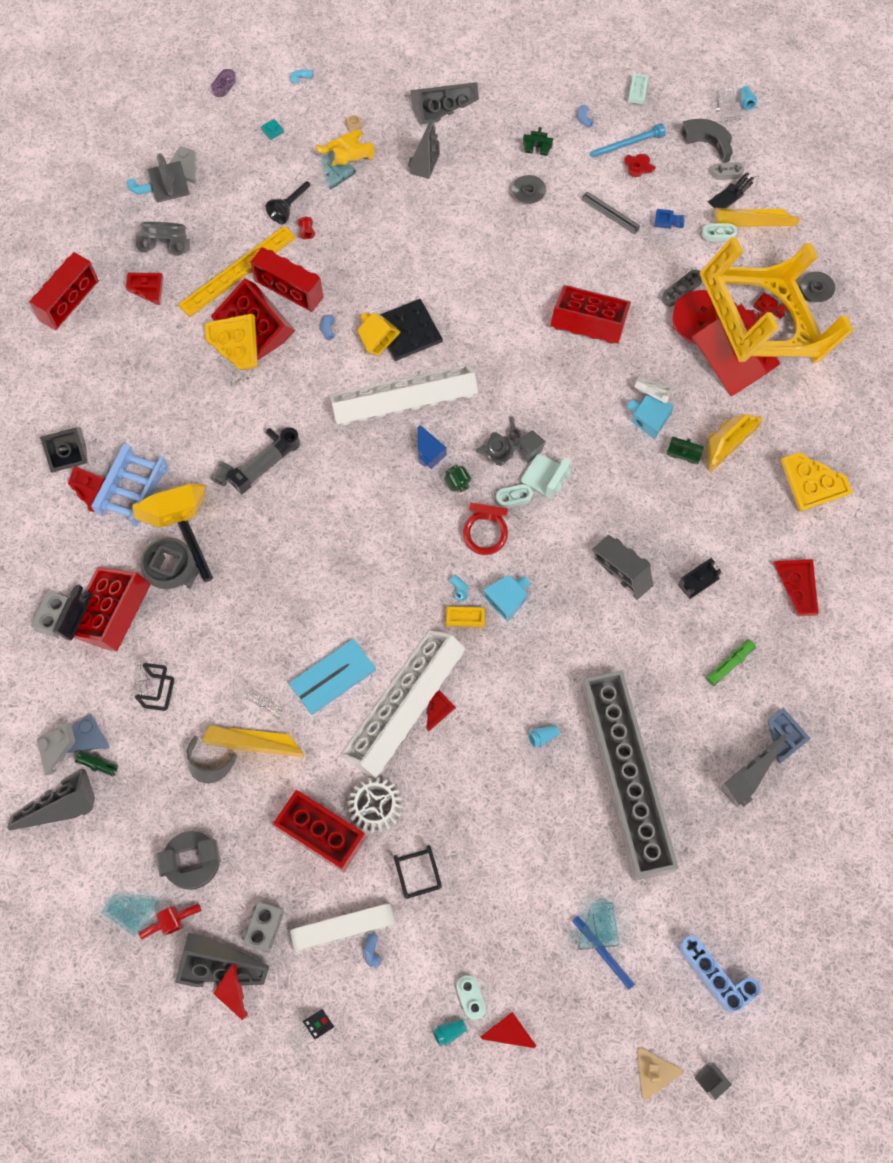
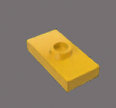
M447 606L446 627L485 628V607Z

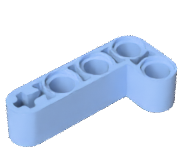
M688 936L680 942L679 950L725 1011L736 1012L759 995L761 990L760 984L754 978L743 979L734 985L697 937ZM688 943L694 944L693 950H687ZM701 952L702 955L696 957L695 960H694V959H693V956H695L697 953ZM701 959L708 962L709 968L707 971L700 968L699 962ZM715 977L721 979L723 984L721 989H717L713 985ZM745 983L752 985L753 992L751 995L745 992ZM729 996H733L736 999L737 1004L735 1008L728 1005L727 998Z

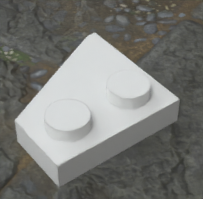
M639 376L635 384V388L638 391L646 393L666 404L673 390V387Z

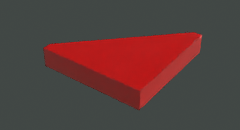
M440 690L434 694L428 704V732L456 709Z
M234 963L230 966L213 994L241 1020H244L248 1013L244 1009L243 990L241 982L238 981L236 969L238 966Z
M513 1012L480 1036L482 1040L529 1048L537 1047Z

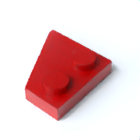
M128 272L126 289L128 292L156 305H160L163 274Z
M74 466L68 484L76 491L80 500L87 504V509L95 512L91 506L106 478Z

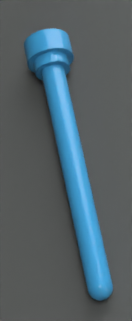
M663 123L657 124L650 131L590 152V156L594 158L651 137H664L666 135Z

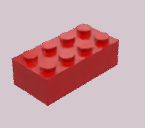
M262 247L250 261L256 283L306 310L313 312L324 298L321 278L316 273H311L301 265L290 262L289 259L277 255L273 250Z
M73 252L31 298L29 303L41 323L56 331L99 282L91 261Z
M297 789L273 823L276 830L343 873L367 838L363 831Z

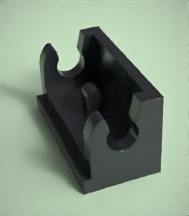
M712 557L681 577L678 586L689 599H692L720 580L721 570L720 568L718 570L714 568L715 561Z

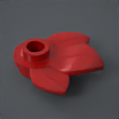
M638 154L636 157L631 155L625 156L624 163L628 166V173L632 177H640L643 173H652L656 169V166L649 164L650 157L647 154Z

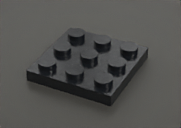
M421 298L380 314L400 331V334L387 347L394 361L443 342V338Z

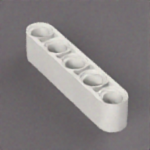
M384 904L290 930L294 952L297 953L302 952L305 948L309 950L324 946V943L328 945L345 940V937L350 939L365 935V932L372 933L386 929V926L390 928L395 926L396 923L391 904Z

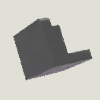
M533 430L518 441V444L528 452L525 458L527 463L542 452L546 442Z
M714 1062L709 1063L695 1076L696 1081L712 1100H716L732 1086Z

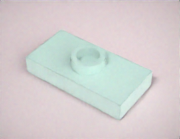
M633 73L628 98L629 103L644 105L649 75Z

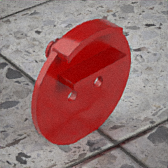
M707 290L688 292L681 296L674 305L673 329L683 339L693 344L696 343L692 336L719 318Z

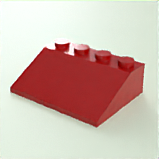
M246 278L242 280L211 315L214 321L248 314L254 315L257 360L284 344L296 331L262 290Z
M564 285L555 304L550 327H554L557 330L570 331L576 335L589 336L592 339L605 340L611 344H619L631 301Z
M741 303L736 308L748 332L755 323ZM720 318L692 336L731 397L781 364L777 357L750 356L745 362H739Z
M97 567L85 590L91 592L92 596L74 638L106 650L117 652L151 584L136 572Z

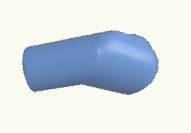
M581 105L578 108L577 119L590 128L594 121L587 117L589 107Z
M325 315L320 327L328 341L335 337L330 329L331 325L335 322L333 315Z
M368 934L364 948L366 962L370 967H379L381 957L375 955L378 936L375 934Z

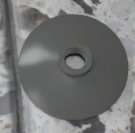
M524 175L515 180L512 192L514 197L520 202L532 204L540 201L545 196L546 186L539 177Z
M815 271L804 275L800 282V290L807 299L814 302H824L833 296L835 283L829 275Z

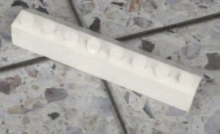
M463 365L334 393L329 396L336 424L348 425L354 420L366 421L369 419L368 417H384L386 413L391 412L398 414L404 412L405 409L411 408V410H416L427 404L435 406L441 401L453 402L459 397L471 398L474 394H478L475 372L469 365Z
M429 630L340 757L365 774L377 778L383 771L386 763L394 755L400 743L406 738L411 727L417 722L422 711L428 706L429 701L439 690L445 678L450 674L456 662L460 660L465 648L452 635Z

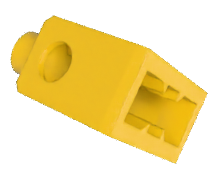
M365 312L360 317L363 324L358 328V333L367 351L371 354L379 356L400 334V331L375 312L371 315Z

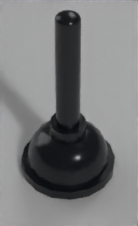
M305 181L287 199L277 198L267 201L265 207L269 217L278 224H286L289 220L291 204L310 187V183Z

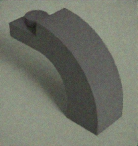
M708 119L683 121L681 134L686 144L694 142L709 143L717 150L722 163L730 161V157L733 154V149L730 145L732 136L725 127Z

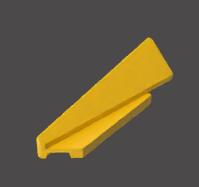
M715 208L716 223H732L736 227L797 226L800 217L792 216L783 209Z
M209 725L203 737V741L209 746L304 758L303 751L289 734L234 728L228 730Z

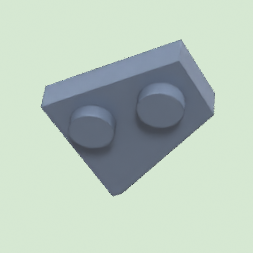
M784 707L767 721L773 743L784 734L787 737L777 754L780 764L811 739Z

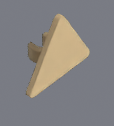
M642 1048L637 1050L641 1092L644 1100L650 1098L683 1073L682 1069Z

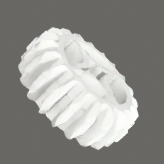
M377 777L376 783H373L372 779L368 778L369 784L365 785V782L361 781V789L358 786L354 787L357 794L350 793V797L354 800L348 801V805L353 806L348 809V813L353 814L351 816L352 821L358 820L356 822L357 827L364 824L363 831L366 832L370 826L371 833H374L375 827H378L379 833H382V826L385 825L386 829L389 830V822L396 825L397 821L393 817H401V813L396 810H403V805L398 804L403 800L402 797H396L400 794L398 789L392 791L395 787L393 783L387 787L388 780L384 779L381 784L380 778ZM372 790H381L387 793V795L375 796ZM365 794L367 796L368 802L365 806H363V809L359 811V802L362 796ZM371 798L376 803H381L378 804L380 813L377 809H375V807L370 808V806H372ZM392 800V808L389 814L385 816L383 807L388 804V801ZM375 814L380 820H368L363 816Z

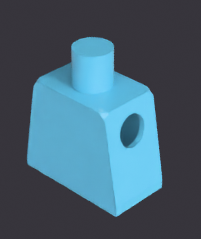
M645 396L641 403L631 399L627 406V409L634 412L632 423L653 439L657 437L674 408L673 404L668 402L666 404L651 396Z
M508 575L483 590V597L508 622L526 602L528 594L525 589L531 583L525 576L516 581L512 576Z

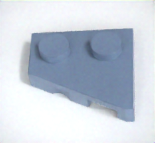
M92 715L72 725L75 743L67 753L110 748Z

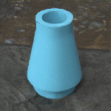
M743 86L740 89L741 106L746 110H751L757 105V97L750 90L749 86Z
M556 725L534 728L528 733L532 746L539 748L560 735Z

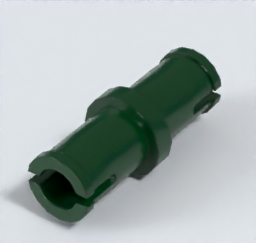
M79 751L75 759V763L89 767L91 771H100L111 777L115 776L114 771L116 772L118 769V764H113L103 760L101 756L95 757L83 751Z

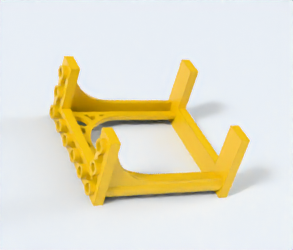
M731 237L699 273L739 362H745L750 356L811 357L813 363H818L854 331L847 315H842L821 334L795 280L818 258L811 243H805L792 258L771 267H731L743 253L737 237ZM726 284L756 285L775 294L786 305L794 321L795 332L793 337L786 341H767L779 329L773 313L769 312L747 332Z

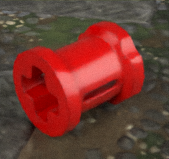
M308 216L301 217L298 220V225L301 229L300 237L303 240L314 238L315 231L312 228V218Z

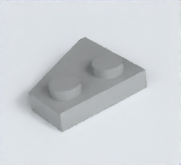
M180 146L170 163L181 161L186 181L195 184L196 153L194 150Z
M64 723L37 739L45 775L54 774L55 770L53 768L57 762H62L67 751L74 745L75 738L71 723Z

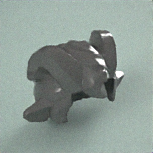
M492 432L490 438L486 439L483 446L477 448L476 452L485 455L489 461L496 463V465L502 466L512 457L514 451L520 449L521 446L514 443L507 436H501L497 432Z

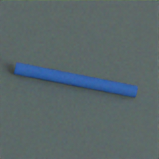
M577 916L572 922L627 989H631L635 983L582 919Z

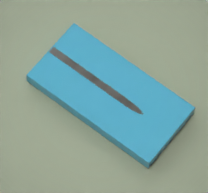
M352 639L289 682V685L309 713L313 715L375 672L376 668L356 641Z

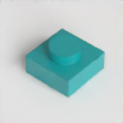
M275 119L261 126V130L270 140L284 133V129Z

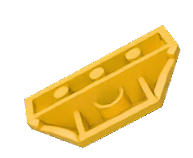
M749 414L734 416L730 421L726 420L718 432L714 431L708 438V470L710 472L715 470L760 427L763 418Z
M187 484L153 494L143 499L140 503L132 505L133 517L136 520L158 528L171 526L180 521H188L195 517L205 499L206 486L205 484Z

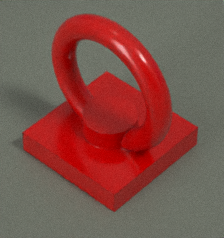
M470 502L469 510L474 514L464 524V541L474 553L492 555L501 550L507 541L508 527L503 518H508L509 509ZM478 519L497 522L501 531L500 538L492 547L482 548L473 542L470 531L472 525Z

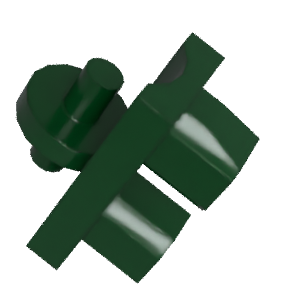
M538 127V131H531V135L524 134V153L533 154L534 146L540 147L539 155L548 156L550 149L553 148V138L547 137L548 133L542 132V127Z
M672 436L666 454L673 458L686 460L692 464H699L704 446L690 442L691 439L689 438L686 441Z

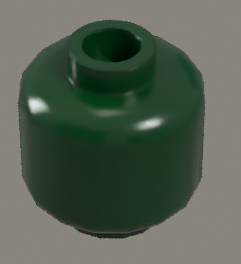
M456 464L445 471L444 480L452 492L460 491L462 493L470 487L468 484L472 478L464 466Z

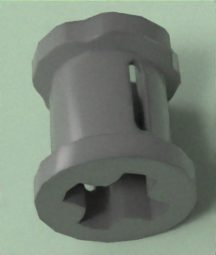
M220 462L218 464L219 468L216 474L212 475L211 480L216 484L226 486L227 475L234 468L225 462Z

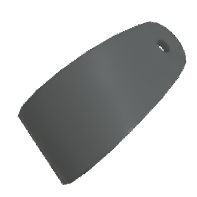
M194 736L187 748L188 769L192 777L198 782L207 784L218 782L231 770L236 761L237 754L234 753L229 761L218 769L206 770L199 768L190 759L198 741V737Z

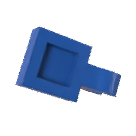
M657 209L654 227L671 229V226L674 225L677 228H683L685 216L673 215V210Z

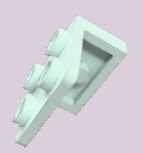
M537 454L521 478V483L553 499L555 494L561 491L565 478H569L572 472L570 468L572 461L564 458L563 462L559 464L541 454Z

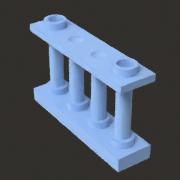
M123 444L91 506L95 513L103 516L105 511L110 510L130 517L129 520L133 527H137L138 523L142 521L134 519L133 510L113 504L111 499L113 495L118 494L140 503L143 499L153 495L162 475H165L168 470L165 458L160 456L158 462L155 463L135 456L131 446ZM134 463L152 469L153 472L148 479L127 472L126 469L129 464ZM125 478L146 486L142 494L120 488L119 483L121 479Z

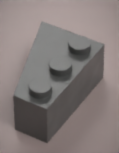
M607 535L592 548L595 560L611 575L615 574L622 580L620 584L624 588L628 586L634 592L633 597L636 600L653 587L650 563L645 558H640L633 549L625 547L618 538L614 539L612 536Z

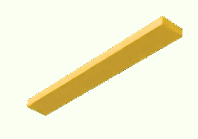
M283 226L178 304L179 308L189 318L251 273L250 261L262 247L277 253L295 240V235L287 227Z

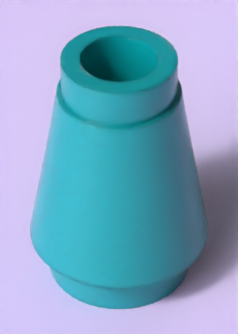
M460 1019L437 1025V1028L433 1029V1034L440 1047L443 1045L447 1046L466 1032L467 1028L464 1021Z

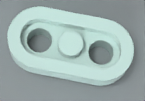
M710 223L705 225L702 231V237L709 242H727L731 237H736L737 235L736 226L730 223Z
M524 484L503 488L496 494V503L502 508L528 504L532 500L533 491L530 486ZM525 494L526 497L522 498L520 497V495ZM507 498L508 501L504 502L502 501V499Z
M463 976L457 983V991L464 1012L469 1019L478 1020L483 1017L486 1010L479 985L474 977ZM465 983L472 985L470 991L464 990L463 986ZM473 1004L479 1006V1011L476 1013L471 1011V1005Z

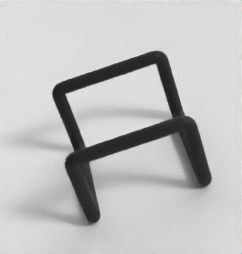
M143 663L142 666L150 677L161 679L157 697L137 694L135 698L143 708L166 711L169 707L174 677L166 676L167 667L165 665ZM149 667L163 669L162 675L153 674ZM165 679L170 680L164 707L146 705L142 701V699L160 700Z
M427 845L426 850L398 858L397 855H394L393 858L405 899L442 888L430 845ZM429 853L437 886L408 894L399 862Z

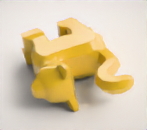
M359 129L329 141L326 147L317 144L316 150L319 153L326 154L331 152L333 148L335 155L332 166H345L350 161H358L366 157L373 159L375 146L371 142L366 144L360 143L359 138L363 136V132Z

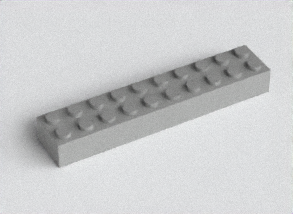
M623 670L584 678L582 688L634 881L675 872L679 867Z

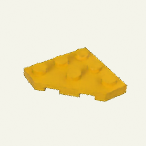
M248 314L205 323L206 341L213 345L225 358L229 359L234 366L242 371L258 368L254 315Z
M800 452L780 459L799 512L853 493L846 475L840 472L837 473L829 469L830 467L818 461H813Z

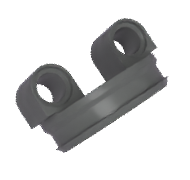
M155 221L140 223L141 230L139 235H136V247L139 251L148 252L156 247V238L170 239V250L174 255L179 256L189 251L190 239H187L185 233L187 228L185 225ZM144 239L149 242L148 248L143 244ZM178 242L183 245L182 251L177 249Z
M166 537L155 540L145 548L140 559V568L144 577L152 586L159 589H173L183 586V584L187 586L186 588L190 589L199 574V569L194 566V558L189 547L176 538ZM164 553L178 558L171 573L160 570L166 559Z
M196 831L178 834L169 841L164 851L156 854L159 876H166L171 883L187 890L198 889L208 884L216 875L221 862L218 841ZM198 848L203 868L182 873L179 853Z

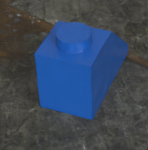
M419 425L418 460L424 467L428 466L432 469L447 455V447Z

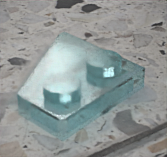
M333 150L322 157L330 190L356 174V169L350 163L345 166H332L335 155Z
M113 895L101 913L136 937L161 902L154 899Z
M613 902L592 903L580 937L578 950L619 946L620 941Z

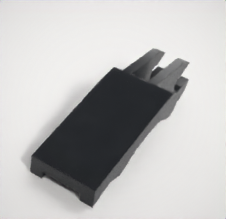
M745 173L735 185L730 183L725 190L715 195L708 203L713 208H728L744 196V192L753 184L752 181L755 178L751 177L748 179L749 173Z

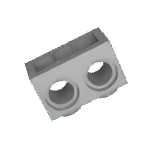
M47 591L31 624L34 630L58 638L59 635L53 632L69 598ZM62 604L59 609H55L57 605ZM54 621L51 626L47 627L49 622Z
M258 902L257 906H253L249 917L252 919L249 927L245 928L242 935L243 944L270 953L284 911ZM270 911L271 918L267 922H262V913ZM257 932H263V940L255 943L253 940L254 935Z

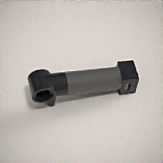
M291 427L285 428L281 431L279 437L271 428H268L266 434L274 442L242 468L238 469L236 467L227 475L230 484L242 495L251 488V484L284 456L291 451L297 450L300 446V439L296 429Z

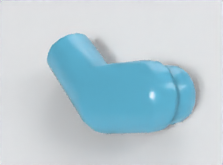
M300 69L293 71L290 74V81L298 83L299 78L312 79L313 70Z
M135 179L127 181L128 189L135 194L140 195L152 192L150 183L139 185L136 184Z
M454 575L449 582L456 587L455 598L463 602L468 597V585L457 575Z

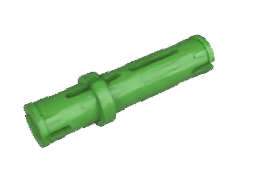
M747 639L740 647L732 650L731 655L706 676V680L712 686H716L734 667L745 661L746 656L756 649V645L750 639Z

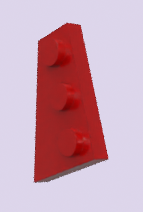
M813 559L774 561L773 564L797 615L817 616L819 610Z

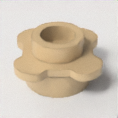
M350 115L344 122L350 132L364 127V124L360 122V118L357 115Z

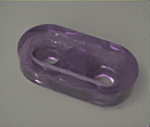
M232 69L222 70L213 81L211 90L214 96H225L235 84L236 75Z

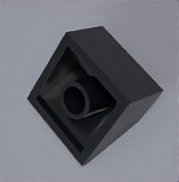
M81 427L40 437L51 473L88 463L86 443Z

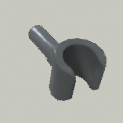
M511 416L509 417L511 425L509 437L512 439V433L515 432L518 434L519 439L520 430L516 428L514 417Z

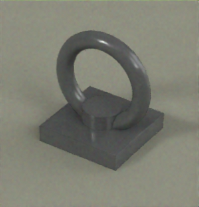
M159 153L157 155L159 166L148 169L157 203L190 195L181 161L167 164L164 155Z

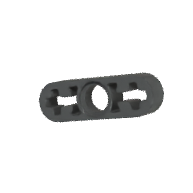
M691 270L666 289L662 296L663 304L674 306L681 296L699 287L702 283L700 271ZM683 285L687 288V290L680 291L678 289V286Z

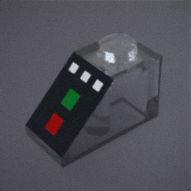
M321 1009L300 1022L284 1036L295 1053L300 1055L335 1028L325 1011Z

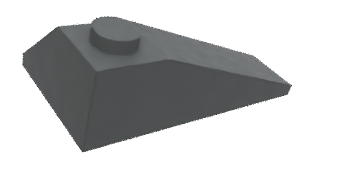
M477 82L410 90L412 108L420 124H428L430 120H434V123L441 120V117L453 114V111L459 107L464 108L479 100Z
M434 120L429 121L418 147L408 163L410 174L430 179L440 155V142L437 140L438 135L435 134Z
M785 734L763 751L761 755L755 757L747 767L744 766L722 785L720 789L736 807L740 805L745 807L753 800L751 796L756 791L787 739Z
M85 769L62 780L61 784L63 786L52 792L50 789L46 791L38 803L32 801L11 815L7 826L8 830L58 822L88 814L93 809L95 796Z
M188 933L175 983L193 987H204V982H216V986H218L230 966L235 963L238 966L236 972L241 986L264 985L269 965L210 937Z

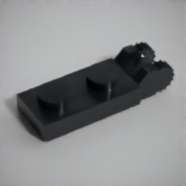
M79 584L73 587L53 632L69 641L73 640L92 596L89 591L83 592V587Z

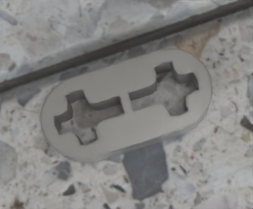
M739 162L717 163L713 166L711 175L716 180L739 179L743 175L744 166Z

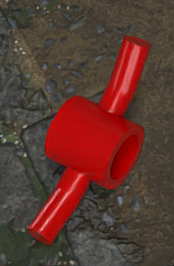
M198 903L177 912L176 906L160 911L156 914L158 922L140 931L139 937L143 940L159 930L162 931L163 936L183 928L182 919L202 911L200 904Z

